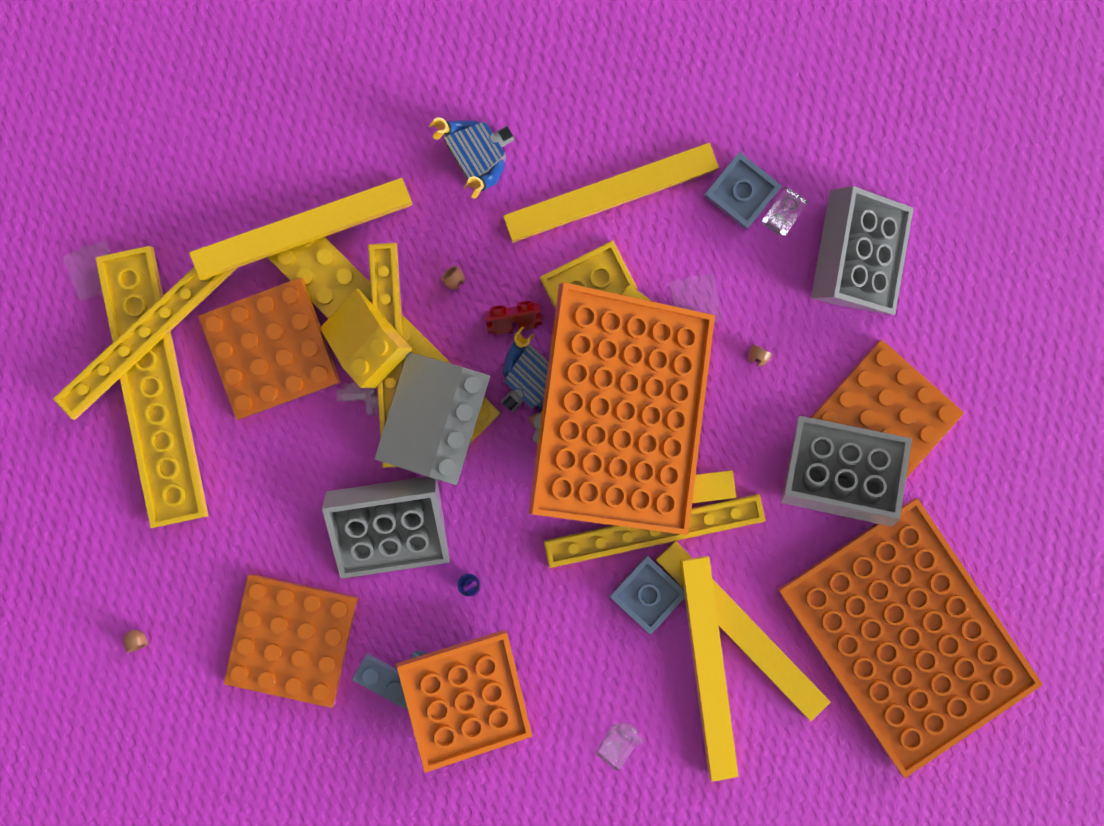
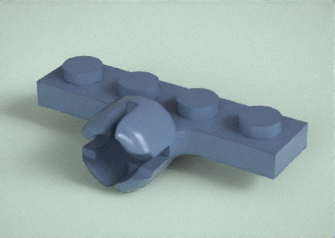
M415 651L411 655L410 659L427 653L424 651ZM366 653L352 680L407 710L397 669Z

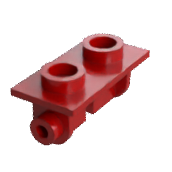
M522 301L517 303V306L508 308L505 305H497L491 307L490 311H485V322L491 321L486 323L488 334L513 332L511 322L516 321L518 330L521 327H525L524 330L536 329L537 325H542L541 314L535 315V313H541L539 302Z

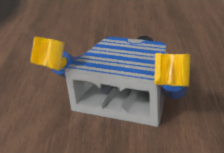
M437 117L429 124L430 128L436 127L439 130L432 135L434 139L438 140L444 134L447 135L444 137L446 146L467 179L463 188L471 187L474 189L471 195L473 199L477 198L481 191H485L498 183L507 161L502 147L514 141V137L507 126L493 133L486 122L480 123L473 120L445 121L443 118Z
M521 327L515 334L514 342L506 354L503 367L504 382L512 390L501 402L512 413L523 402L532 409L536 407L542 410L549 362L529 344L534 339L533 333L528 339L522 336V331L525 327Z

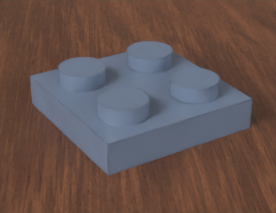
M739 152L703 197L744 230H747L782 185Z
M646 555L614 589L609 597L651 635L681 603L685 595L684 589Z

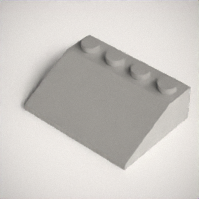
M855 186L830 190L811 298L834 305L895 315L914 208Z
M409 352L406 355L375 460L457 485L490 375Z
M799 416L780 503L893 527L900 520L912 438Z
M420 477L326 491L322 511L340 579L450 563L437 479Z

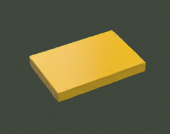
M613 240L540 277L555 310L559 284L563 282L615 294H621L626 285H630L635 290H638Z

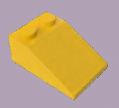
M356 289L320 327L341 366L360 388H376L412 350L411 346L359 289Z

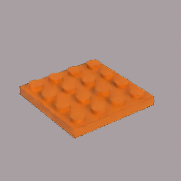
M297 278L198 316L236 420H241L341 383L303 278Z
M881 339L810 418L912 438L907 479L962 417L964 412Z
M249 574L224 684L333 708L358 597Z
M505 629L396 663L424 773L533 737L508 634Z

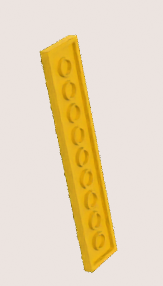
M326 237L268 257L290 281L297 278L304 279L312 303L328 319L356 289H359L372 303L370 282ZM402 315L403 339L411 346L412 350L410 352L450 363ZM485 397L470 444L501 414Z
M151 246L95 257L112 342L163 296L155 252ZM170 331L120 378L150 528L209 516Z

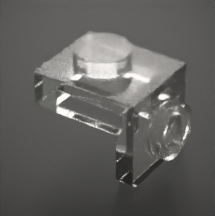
M785 187L761 223L784 238L799 214L808 204V201L790 188Z
M357 383L344 384V389L336 390L338 402L365 400L367 415H377L376 409H379L378 393L374 392V388H360Z
M619 723L612 726L595 753L617 771L621 769L633 749L641 745L643 739L638 736V731L632 725Z

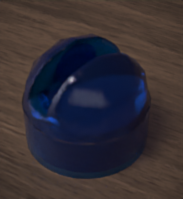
M465 574L460 577L457 586L462 595L472 597L480 591L481 583L475 575ZM476 581V586L468 589L467 591L464 590L463 587L468 586Z

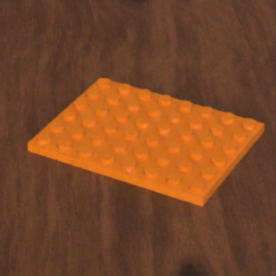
M565 282L559 284L528 514L688 535L715 315Z
M913 498L902 505L900 520L893 527L874 524L777 589L904 779L1043 686L918 498Z

